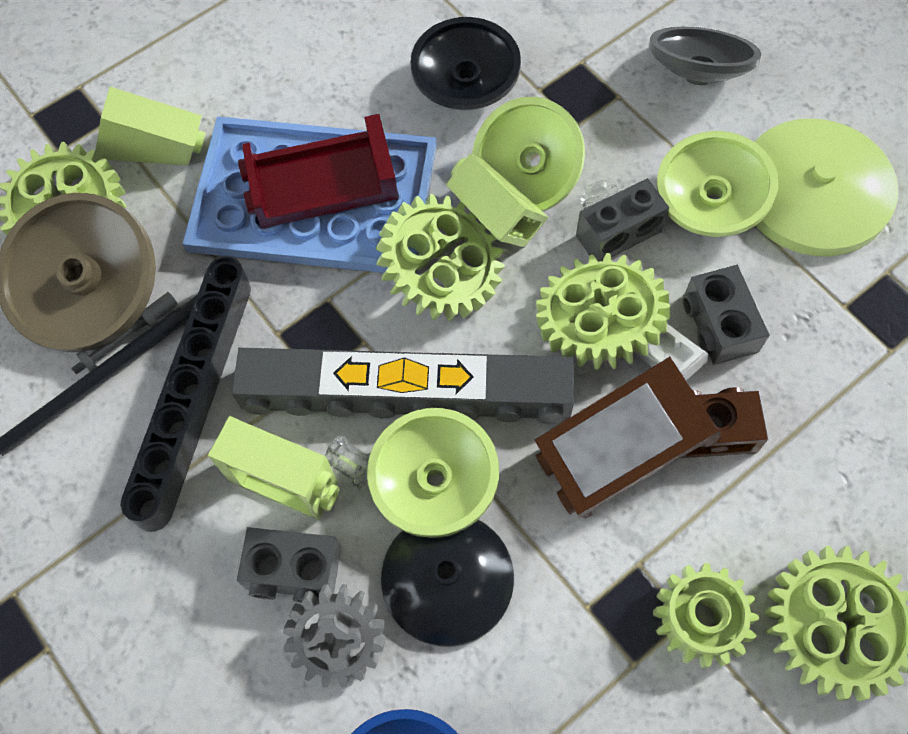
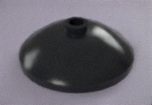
M456 17L435 24L419 37L411 53V73L418 89L434 103L451 109L473 110L496 103L512 90L520 74L521 55L514 38L498 24L482 18Z
M477 520L474 524L458 533L444 537H420L401 531L391 543L382 565L381 589L391 616L407 634L433 646L456 647L482 638L500 622L508 609L513 594L514 570L510 554L497 533L480 520ZM451 565L455 569L454 576L450 579H442L438 575L440 567Z

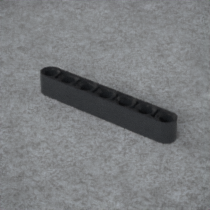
M231 256L216 258L207 268L121 498L120 506L122 513L139 528L147 532L163 529L172 518L250 296L251 286L243 267L237 259ZM229 279H235L233 282L229 284H223L225 281ZM223 313L218 319L210 320L213 315ZM211 348L207 354L196 357L202 349ZM198 384L192 393L183 394L185 388L189 385ZM184 421L179 431L169 434L172 425ZM170 460L166 470L162 473L154 474L155 468L160 462ZM155 500L153 509L148 514L140 516V509L147 501Z

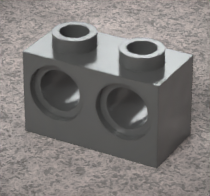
M647 178L581 210L576 237L588 255L593 254L597 262L603 261L606 253H610L611 257L661 233L669 206Z
M738 264L691 277L686 292L683 294V306L686 314L694 318L698 328L697 338L701 349L708 352L713 365L759 353L770 334ZM707 295H714L721 300V302L712 301L707 297ZM726 329L732 331L733 333H735L737 338H731L726 336L722 332V330Z
M247 527L236 581L249 590V596L260 599L274 600L276 593L291 594L293 595V601L302 603V599L308 591H311L318 598L321 588L325 584H328L332 594H334L341 545L334 536ZM268 556H276L278 563L275 570L268 575H259L258 566L260 562ZM308 562H322V571L319 576L312 580H303L301 578L302 569Z

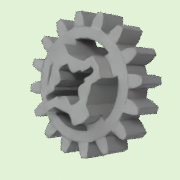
M328 584L322 586L318 598L311 591L306 592L302 599L303 605L294 604L289 614L292 619L287 620L283 629V634L290 636L283 647L284 652H296L291 663L292 668L295 669L304 665L307 668L304 679L310 681L316 674L322 676V687L325 688L328 687L331 678H337L342 688L347 687L351 674L359 681H362L365 678L366 666L373 669L376 668L379 659L377 653L383 652L385 638L380 636L384 632L385 621L382 619L373 620L377 613V604L374 603L365 607L362 604L365 594L363 591H359L353 598L347 596L348 589L345 584H342L338 594H332ZM318 613L319 619L317 623H313L309 629H305L307 621ZM365 642L361 651L351 658L350 651L360 648V644Z

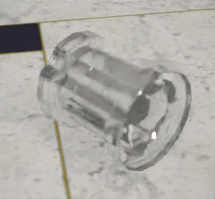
M337 436L328 447L325 456L332 469L351 479L352 485L360 489L368 481L367 467L370 453L366 454L349 444L346 436Z

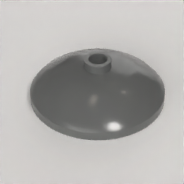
M685 26L664 28L655 31L649 41V49L660 63L674 74L686 78L687 82L694 85H707L708 82H723L745 75L756 68L761 59L760 49L750 41L727 32L708 28Z

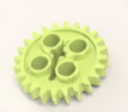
M61 142L58 152H55L49 144H45V154L41 156L32 149L30 150L32 158L30 162L27 163L21 158L17 159L18 165L21 167L18 172L7 169L6 173L13 179L11 183H0V188L7 194L0 197V206L4 208L0 210V220L5 223L0 229L6 235H8L15 223L27 211L47 199L60 195V193L96 194L114 201L124 209L126 208V204L119 198L125 194V190L118 183L121 180L115 170H111L112 166L105 158L101 159L93 149L87 153L81 144H77L73 151H71L65 142ZM55 174H56V180H57V183H56L57 187L55 186V184H54V179H53V176H54ZM83 177L77 185L71 186L75 179ZM44 186V189L39 194L34 195L38 188Z
M430 194L425 204L417 196L411 205L403 202L397 212L393 211L386 221L387 224L383 226L379 233L382 238L377 244L376 250L383 254H381L376 263L378 266L388 267L381 279L382 281L394 280L395 285L390 293L393 295L403 292L405 294L402 301L404 307L414 301L417 303V315H420L425 308H429L432 320H436L444 311L447 320L452 321L458 312L463 318H466L473 309L478 311L484 306L485 301H488L496 293L494 289L502 281L498 274L505 264L497 261L503 253V249L492 247L497 238L493 234H486L485 230L487 228L482 223L476 221L477 217L472 212L470 214L464 212L465 205L462 201L456 208L452 207L450 196L447 195L441 204H438L434 194ZM438 228L444 230L448 236L442 234ZM465 240L466 243L456 247L449 257L443 256L422 275L415 273L427 266L433 257L438 258L443 255L457 241ZM408 247L417 250L420 256L413 254ZM462 258L468 260L472 267L468 266ZM433 278H437L441 282H443L445 288L437 285Z
M606 253L603 261L597 262L595 256L591 254L588 264L583 265L581 261L574 259L575 269L570 270L561 266V278L549 276V287H541L540 289L541 300L536 301L538 311L536 317L543 341H549L550 351L552 352L561 349L562 356L564 357L576 355L578 367H582L589 359L593 360L595 370H599L602 361L608 360L611 367L615 369L617 368V358L621 357L629 364H632L633 352L636 351L641 355L647 356L648 343L659 345L660 333L667 332V320L670 319L669 291L664 290V280L662 278L654 279L653 268L642 271L641 260H637L629 266L627 265L626 255H622L617 262H612L610 253Z
M826 546L820 550L819 557L813 550H810L802 555L803 563L797 559L790 562L787 567L791 574L782 572L775 578L784 589L774 588L768 593V596L779 603V605L765 610V615L778 619V624L768 629L767 634L781 636L783 641L773 649L774 653L788 652L791 656L784 668L788 671L800 667L803 670L800 678V684L802 685L808 684L815 679L818 680L817 690L821 696L829 694L833 687H835V694L839 701L848 700L852 691L857 701L870 699V690L878 697L889 693L887 684L892 687L903 685L905 682L899 671L908 673V658L906 657L908 656V607L906 601H908V591L899 592L896 587L903 576L897 574L887 578L884 575L887 562L883 560L873 567L870 566V557L867 551L862 552L853 559L850 546L840 549L837 556L831 546ZM841 581H843V582H845V583L847 584V593H846V594H845V591H844V587H843L842 584H841ZM813 585L825 590L829 599L828 606L821 605L815 600L812 593ZM860 592L866 593L872 598L875 606L874 613L867 611L862 606ZM841 614L842 621L850 623V629L846 630V624L838 621L837 615ZM813 630L825 636L828 642L826 654L819 652L814 647L811 639ZM861 638L867 639L873 645L875 650L873 661L866 658L861 652ZM842 651L847 661L846 664H843L840 660V653Z

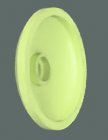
M521 97L504 103L486 118L476 135L472 155L483 159L541 211H546L563 201L577 184L584 165L585 145L577 122L563 107L541 97ZM539 154L540 162L532 167L530 164L531 157Z
M709 131L689 136L670 149L659 167L657 191L669 206L667 215L678 225L699 235L725 237L745 232L756 226L766 217L776 199L778 175L770 156L754 141L736 133ZM716 195L720 199H711L708 196Z
M444 408L416 410L395 420L378 437L368 460V487L373 501L381 514L398 529L420 537L435 538L449 536L474 524L491 505L499 483L497 452L485 430L468 416ZM434 474H439L444 478L438 486H432L428 483L429 478Z

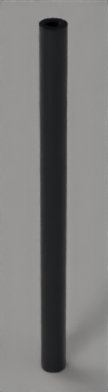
M197 295L0 437V454L3 456L186 323Z

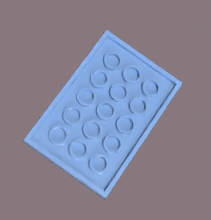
M217 116L182 245L186 252L385 273L388 267L378 266L376 263L381 254H383L376 250V246L382 238L379 233L383 226L387 224L386 221L393 211L397 212L403 202L411 205L414 198L419 196L425 204L428 199L437 148L436 137L384 132L396 178L397 200L261 229L256 214L249 215L245 204L244 192L250 191L249 182L243 183L238 166V159L244 158L242 144L250 142L253 153L259 154L364 132L365 130ZM408 247V249H409L413 254L419 256V253H418L417 250H415L414 248Z

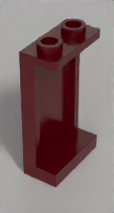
M380 114L364 117L366 131L259 154L253 153L250 142L242 144L244 158L238 159V166L243 183L249 182L250 191L244 192L245 204L249 215L256 214L261 229L397 200L396 178Z

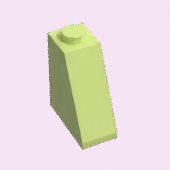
M109 87L100 119L96 153L101 159L105 158L106 160L189 165L192 153L200 154L205 132L199 130L202 116Z
M469 154L467 158L461 159L451 171L452 177L446 183L447 187L501 242L525 247L549 218L488 163L472 154Z

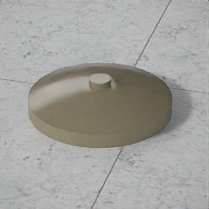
M68 193L47 199L27 211L15 223L0 249L1 309L10 324L22 336L38 345L62 352L90 351L107 345L122 336L134 325L149 302L156 273L155 255L151 240L144 227L130 212L103 196L90 193Z

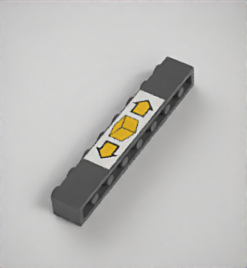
M238 347L232 395L241 409L257 415L267 414L269 410H283L296 416H306L311 411L327 412L336 417H348L352 413H369L376 418H391L394 414H408L426 408H444L462 413L472 420H476L481 416L496 417L497 420L502 422H516L521 418H538L543 423H559L563 419H569L572 414L574 405L573 357Z

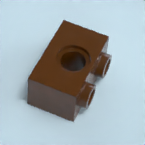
M732 387L723 389L716 394H702L701 391L693 390L708 415H714L723 422L724 427H717L722 439L707 448L703 444L681 458L758 453L768 441L759 391L744 392L743 388Z

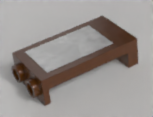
M669 356L534 439L541 451L535 457L548 477L554 474L562 489L557 491V495L569 514L576 512L578 516L586 519L593 515L592 510L704 444L707 448L722 439L707 411Z

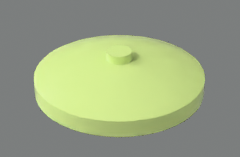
M797 119L779 124L756 139L755 143L762 147L772 159L778 175V191L774 204L766 217L756 227L778 245L797 253L811 256L830 257L848 254L859 250L873 241L891 219L898 199L897 178L886 155L864 134L834 121Z

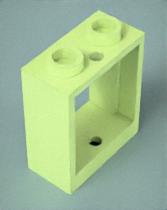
M231 416L227 419L208 454V457L229 482L317 520H320L324 510H331L339 494L338 481L326 456Z

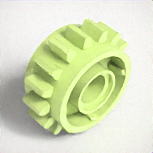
M704 563L697 573H695L690 565L685 566L682 570L683 580L677 575L672 574L666 580L671 590L661 588L656 596L660 601L664 602V605L653 610V616L662 618L663 623L656 630L657 634L667 635L670 640L666 649L669 652L675 649L683 652L682 662L686 664L693 658H699L701 668L705 669L711 666L714 657L722 667L731 663L729 652L736 657L744 655L746 650L741 641L751 642L755 639L756 634L749 627L750 624L759 620V615L751 613L750 604L755 601L754 596H746L741 589L744 581L739 579L734 582L728 577V569L723 568L719 573L711 572L709 563ZM696 605H706L713 611L715 615L714 626H705L698 621L695 615Z

